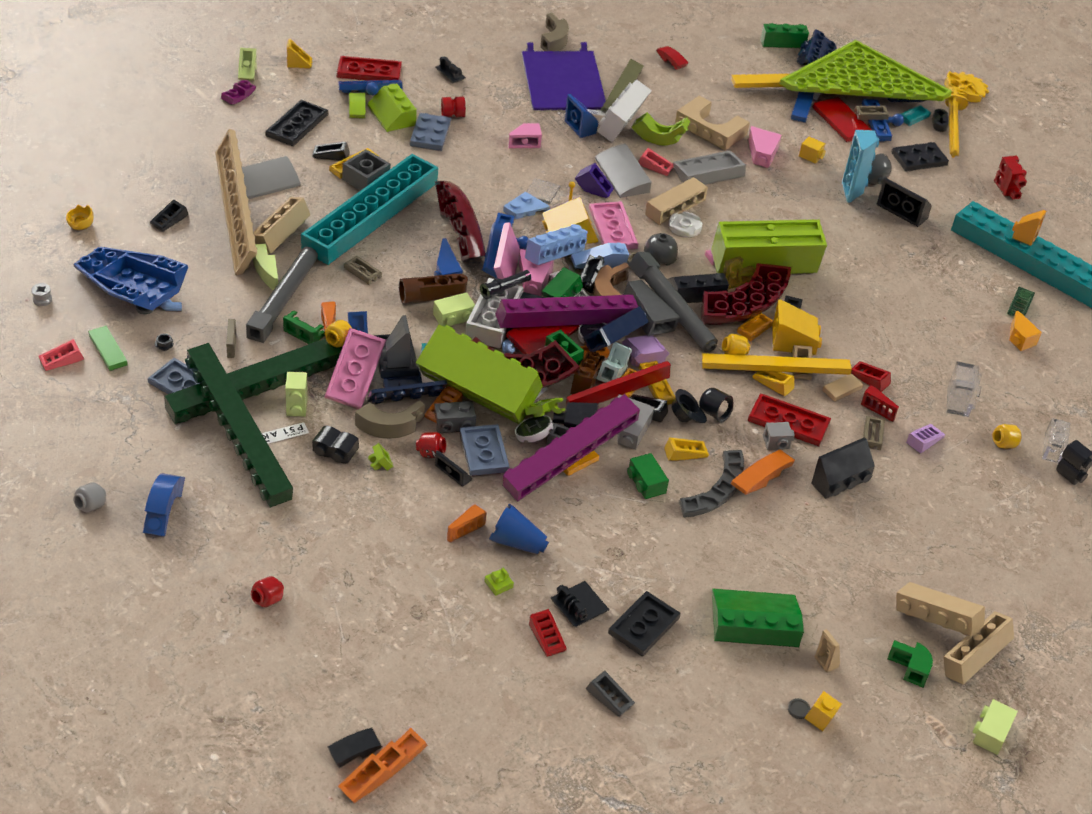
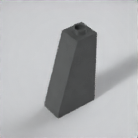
M629 281L623 295H633L638 306H641L642 310L645 311L649 321L641 326L645 334L652 336L674 332L680 316L644 281Z

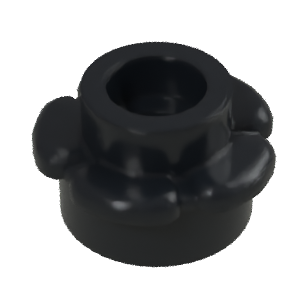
M165 333L158 335L155 341V346L159 347L162 351H167L174 345L172 337Z

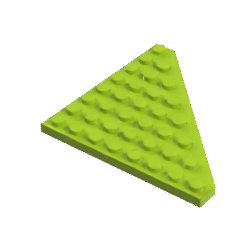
M857 40L844 45L780 80V85L786 89L800 92L943 101L952 94L950 89Z

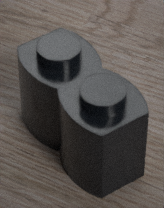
M323 426L312 440V449L319 456L331 457L338 463L348 464L359 449V438L347 432H340L334 427Z
M1076 439L1066 446L1056 471L1073 485L1078 482L1082 483L1088 477V469L1092 466V451Z

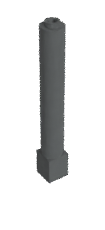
M304 247L260 311L253 313L246 323L248 339L262 343L266 341L273 330V323L316 262L318 254L313 248Z
M637 252L629 263L630 268L639 279H644L653 291L680 316V324L703 352L713 351L718 343L716 337L659 270L660 265L649 252Z

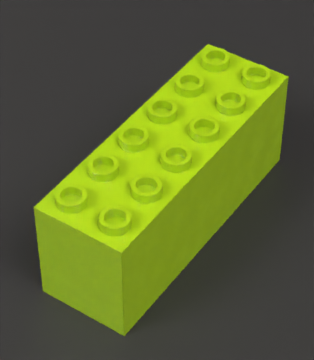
M819 219L718 222L711 252L716 272L724 273L725 276L753 275L757 263L791 267V274L818 273L827 243Z
M439 324L416 361V365L422 375L433 381L447 380V386L460 391L464 397L517 424L523 422L526 417L525 407L534 403L543 387L537 374L538 372L532 367L525 368L521 366V363L516 359L511 358L509 360L505 358V355L498 350H494V352L489 350L488 346L482 342L475 343L471 341L472 339L468 335L463 333L460 335L448 325L444 327Z

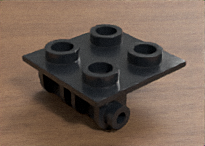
M586 581L571 588L560 585L556 589L558 591L557 594L550 598L574 628L609 611L606 604Z

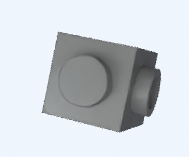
M789 422L766 423L763 438L767 450L790 449L791 441H794V431L791 430Z

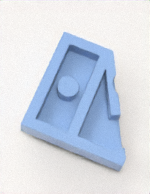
M527 192L522 193L503 206V212L515 216V219L536 215V211L543 210L546 212L550 210L548 204Z

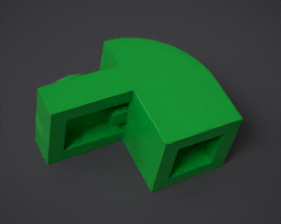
M894 640L887 659L907 667L903 680L924 688L933 665L930 651L918 642L915 648Z

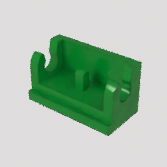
M295 310L283 317V331L307 344L320 341L325 336V331H320L324 328L323 325L320 324L315 328L299 320L297 316L294 317L298 313Z

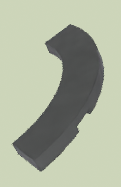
M742 450L723 451V474L709 491L691 497L680 498L679 505L683 518L694 517L713 511L726 503L734 495L737 488L730 483L744 470Z

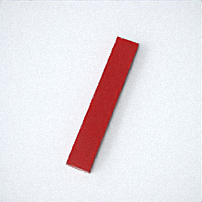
M665 361L567 396L566 407L569 402L599 404L618 397V395H624L625 393L670 378L671 364Z

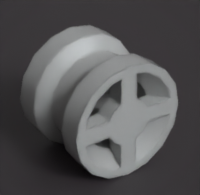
M39 283L32 287L31 292L35 305L47 306L52 302L49 285Z

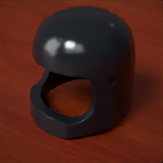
M708 388L702 393L699 400L700 408L704 413L712 416L717 421L725 422L733 411L734 402L732 396L716 388ZM725 400L728 403V408L721 417H718L719 407Z

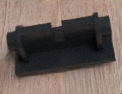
M446 56L440 57V65L435 66V68L452 83L466 79L462 74V70L455 64H451V61Z
M590 254L581 273L582 288L589 293H592L598 271L605 263L603 256L598 255L595 258Z

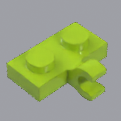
M556 397L538 400L525 407L526 415L533 414L534 417H540L551 411L557 414L565 411V408L560 409L557 405L563 401V398Z

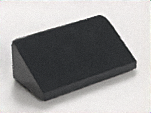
M436 451L435 466L462 487L472 481L467 472L440 451Z

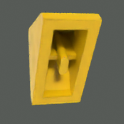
M289 38L287 41V67L311 68L312 57Z

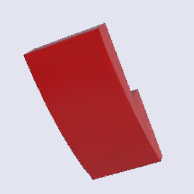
M669 46L656 50L664 62L670 61L676 70L688 65V61L678 51Z

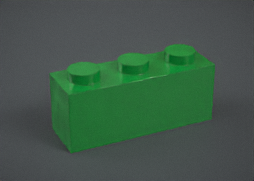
M763 24L761 43L763 47L800 48L805 40L808 41L809 31L807 25Z

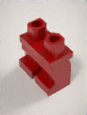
M1017 155L1002 157L999 170H997L994 182L1003 192L1004 197L1010 196L1013 200L1021 198L1022 193L1020 190L1027 183L1025 179L1027 171L1025 169L1022 170L1023 167L1018 163L1020 159Z

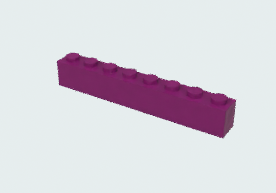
M633 295L501 299L495 315L500 328L607 324L639 306Z
M625 394L619 398H614L609 405L599 408L594 415L584 418L579 425L569 428L564 435L554 438L549 445L539 448L534 455L524 458L519 465L508 469L503 475L502 486L517 502L638 421L640 409Z

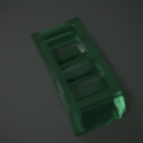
M1019 286L1007 314L1014 316L1016 311H1019L1026 316L1035 292Z

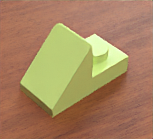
M240 47L238 80L254 81L255 70H257L256 48Z

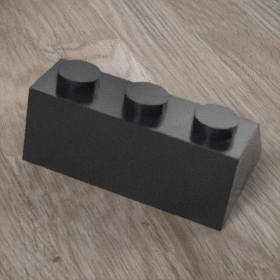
M887 178L883 179L877 206L916 227H919L928 219L932 205L927 199Z
M724 273L667 278L687 303L702 302L704 291H728L729 287Z
M864 437L818 457L811 484L825 499L837 496L840 492L852 489L863 482L866 483L872 478L875 464L867 439Z

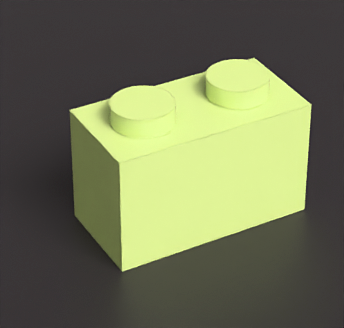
M468 293L435 300L433 315L438 323L444 327L446 325L452 326L468 321L475 304Z
M287 372L285 387L286 416L306 417L308 401L307 373Z
M993 699L989 707L985 705L980 715L983 721H977L972 733L976 734L973 743L998 755L1018 711Z

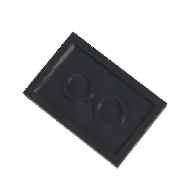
M935 142L893 147L891 152L904 171L947 166L949 162Z
M646 591L609 628L608 634L643 657L680 619L681 613Z

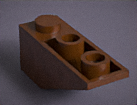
M597 352L586 353L579 365L580 369L574 373L570 394L573 395L595 386L596 378L602 362L605 360V356Z

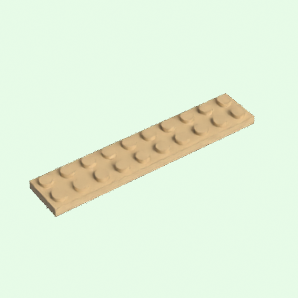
M228 129L215 152L234 272L235 275H241L249 268L251 260L256 257L257 247L255 246V235L252 229L253 223L250 218L251 211L249 210L246 185L244 184L238 138H236L235 130Z

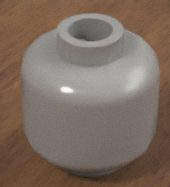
M88 483L76 490L73 501L79 510L92 512L105 504L106 492L99 484Z

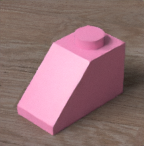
M523 123L510 132L508 148H541L542 133L540 124Z

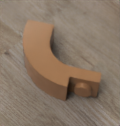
M625 262L614 268H611L609 265L601 268L595 279L593 296L621 295L613 286L628 280L630 266Z

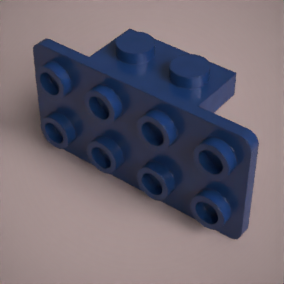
M815 29L812 37L801 44L797 63L800 65L805 62L810 64L837 50V46L822 31Z
M420 371L418 376L382 378L384 388L371 390L367 397V402L380 404L384 400L389 399L392 402L403 400L404 397L418 399L421 398V395L429 394V397L439 396L448 384L447 380L422 383Z

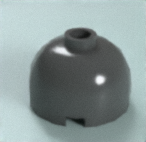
M881 153L875 155V160L872 161V171L868 175L869 184H882L883 179L888 178L891 174V162L887 155L885 156Z
M657 233L648 238L644 246V252H649L659 265L660 263H666V266L677 260L678 245L672 236L665 233Z

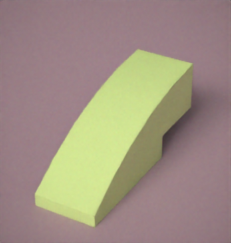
M255 244L257 255L253 258L254 267L263 282L274 290L278 285L275 255L267 254L266 244Z

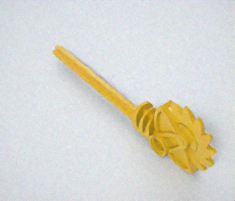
M949 71L944 85L952 91V94L949 98L945 99V103L949 107V152L951 157L955 158V156H959L958 110L967 108L968 102H980L982 97H986L989 90L987 89L988 85L983 83L982 79L974 77L973 74H965L964 72L957 74L956 72L952 73Z

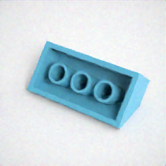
M855 130L842 180L847 203H851L862 195L865 187L868 186V175L871 174V164L875 160V149L879 146V138L873 130Z

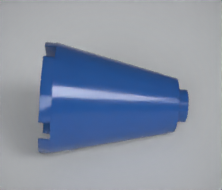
M508 504L495 526V532H492L489 540L495 543L537 555L539 552L544 553L549 544L546 541L548 536L511 504Z

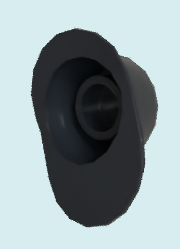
M678 389L675 392V400L671 406L678 420L685 423L691 420L705 423L707 417L693 395L686 390Z

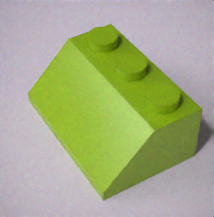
M397 83L383 86L368 102V107L386 132L416 125L417 109Z

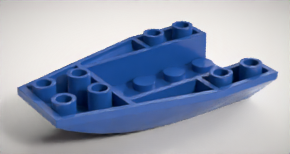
M108 247L95 248L93 252L81 257L80 260L74 263V267L107 294L149 310H154L179 293L188 270L187 264L162 255Z

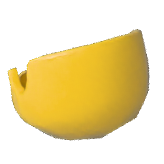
M78 204L66 214V222L75 230L87 229L93 223V210L88 204H86V207Z

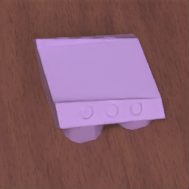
M653 335L631 337L621 342L624 346L632 349L630 363L636 367H639V363L657 361L658 364L662 363L670 354Z

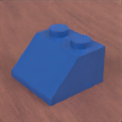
M567 94L565 122L580 138L597 134L598 119L588 112L587 108L571 94Z

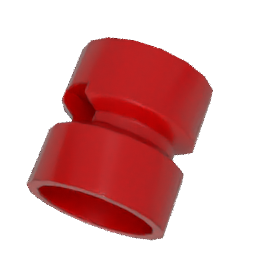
M441 97L442 116L452 118L453 115L456 118L465 117V97H455L454 99L451 97Z

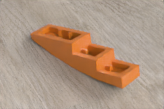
M782 450L775 451L748 467L734 478L730 484L747 495L766 487L769 480L779 477L782 470L791 467L795 459Z
M410 728L395 743L390 741L376 756L372 753L338 787L355 803L389 780L428 745Z

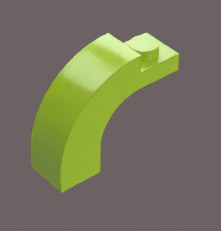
M646 112L635 120L631 128L645 141L667 146L677 143L681 136L687 132L690 120L686 117L674 125L665 126L656 122Z

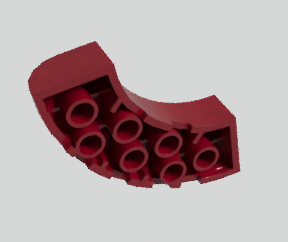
M436 181L435 186L440 215L451 218L449 222L453 231L459 235L457 243L461 261L485 257L486 252L480 226L468 197L456 184L450 181Z
M757 263L750 282L737 287L735 291L729 293L727 290L719 292L704 291L701 305L702 322L704 324L735 323L763 313L771 308L783 295L789 283L791 267Z
M477 337L471 340L475 343L481 342ZM556 340L539 350L533 351L534 353L504 354L505 358L509 360L511 358L516 359L525 368H534L538 372L537 374L543 385L542 388L559 383L580 369L579 365ZM488 346V349L494 352L495 349Z

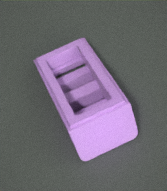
M929 424L911 432L906 443L921 454L944 438L945 434L932 424Z

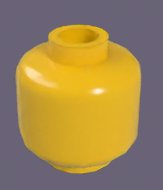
M337 320L329 325L325 330L327 342L334 347H342L349 329L352 328L351 325L344 320Z
M729 334L722 341V351H724V354L746 355L750 351V344H748L745 336Z
M1013 424L998 425L992 434L995 445L1002 449L1016 448L1022 438L1020 429Z

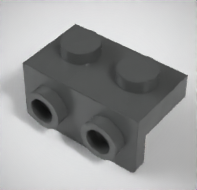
M473 401L434 404L438 433L460 432V428L476 426V413Z

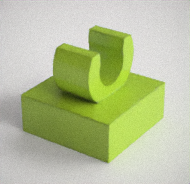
M379 443L372 447L374 454L369 455L368 459L372 462L371 467L374 470H378L383 466L388 471L394 467L389 453Z
M504 567L485 576L484 582L495 596L512 589L514 586V582Z

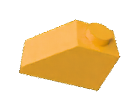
M1041 210L1023 216L1019 222L1016 221L1012 228V231H1014L1012 238L1031 246L1038 236L1047 211Z
M1016 311L1011 323L1009 341L1020 351L1036 346L1042 332L1021 312Z

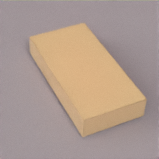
M851 374L825 385L822 391L835 402L861 390L863 384Z

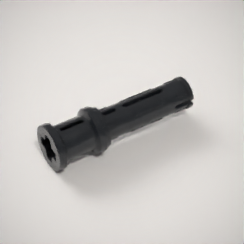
M524 270L504 279L496 278L491 283H483L480 285L481 295L485 299H489L494 294H502L505 289L530 281L531 274L526 276L530 272Z

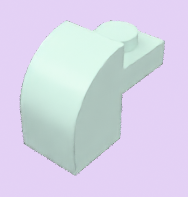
M614 342L608 359L602 362L596 379L606 383L620 378L627 370V362L632 349Z

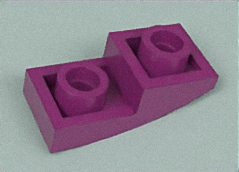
M241 80L233 84V89L222 92L221 99L234 105L250 96L256 90V86L247 80Z

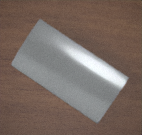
M627 144L614 146L595 156L596 162L614 187L619 198L650 193L652 182Z
M732 151L673 162L676 173L682 182L694 177L705 185L745 176L746 164Z
M287 156L242 167L248 199L301 186L298 175Z

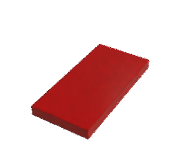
M340 56L337 78L365 81L400 80L402 61Z
M839 97L813 103L812 108L846 142L853 141L855 130H872L863 120H858V116Z
M580 325L516 327L508 331L506 337L525 355L545 347L546 336L560 329L567 336H570L579 329Z
M760 393L747 421L765 427L766 423L789 422L791 430L794 431V438L819 447L831 418Z

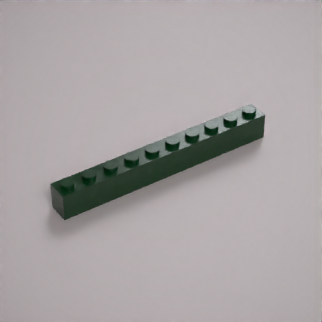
M325 338L227 373L241 399L244 400L285 385L287 372H306L307 377H310L315 373L335 367L343 346L334 347ZM200 384L164 396L165 409L174 424L186 422L189 419L212 411L208 398H205L201 392Z
M206 343L187 349L186 366L192 370L195 382L200 384L203 396L208 398L212 412H216L220 426H224L227 439L233 442L234 450L237 456H241L245 470H249L251 480L254 486H258L262 500L266 501L270 508L292 500L293 486L211 345Z

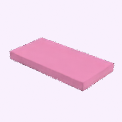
M621 201L589 204V210L602 245L606 243H623L626 245L627 250L638 249V242Z
M510 222L503 225L494 270L498 279L515 275L520 247Z
M350 328L328 385L325 398L356 409L363 407L386 340Z

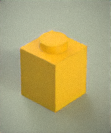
M808 136L801 143L799 157L816 164L820 159H823L826 153L824 150L826 143Z
M823 691L804 719L823 732L842 703Z

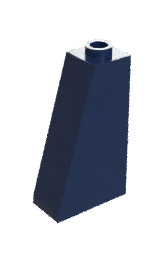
M639 306L582 338L589 351L596 352L623 338L649 321L645 311Z

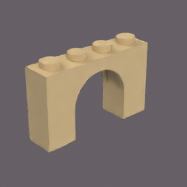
M700 95L677 110L675 124L687 117L690 120V124L687 127L688 131L725 151L748 134L750 122L739 116L724 124H711L703 120L710 115L712 102Z

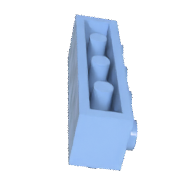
M573 224L566 228H560L556 231H550L546 234L529 238L525 259L540 265L583 251L587 242L588 231L582 229L580 225Z

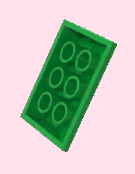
M712 588L714 641L799 648L804 627L802 612L795 595Z

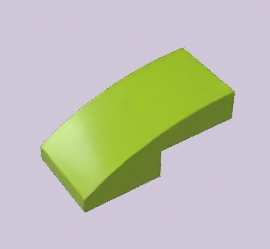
M349 93V118H365V93Z

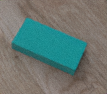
M919 105L901 113V115L904 117V123L911 126L929 118L931 112Z

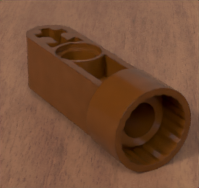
M464 274L401 278L399 280L400 300L402 304L417 303L466 293L468 277Z

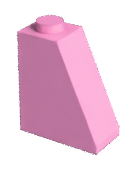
M751 126L748 143L753 164L769 168L779 149L781 134Z
M521 249L519 254L520 272L528 270L530 273L526 274V276L531 274V280L522 283L523 291L541 296L542 290L545 288L549 276L553 272L554 260L536 265L525 259L526 250Z

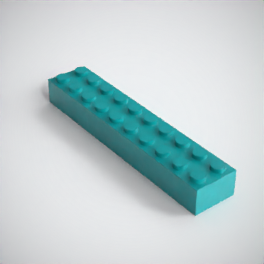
M414 154L409 155L301 233V250L304 247L313 248L318 254V260L327 265L331 264L435 186V182L438 181V167Z
M972 201L955 215L951 231L1092 308L1091 264L1037 236L1031 246L1013 239L1014 231H1012L1015 223L977 202Z

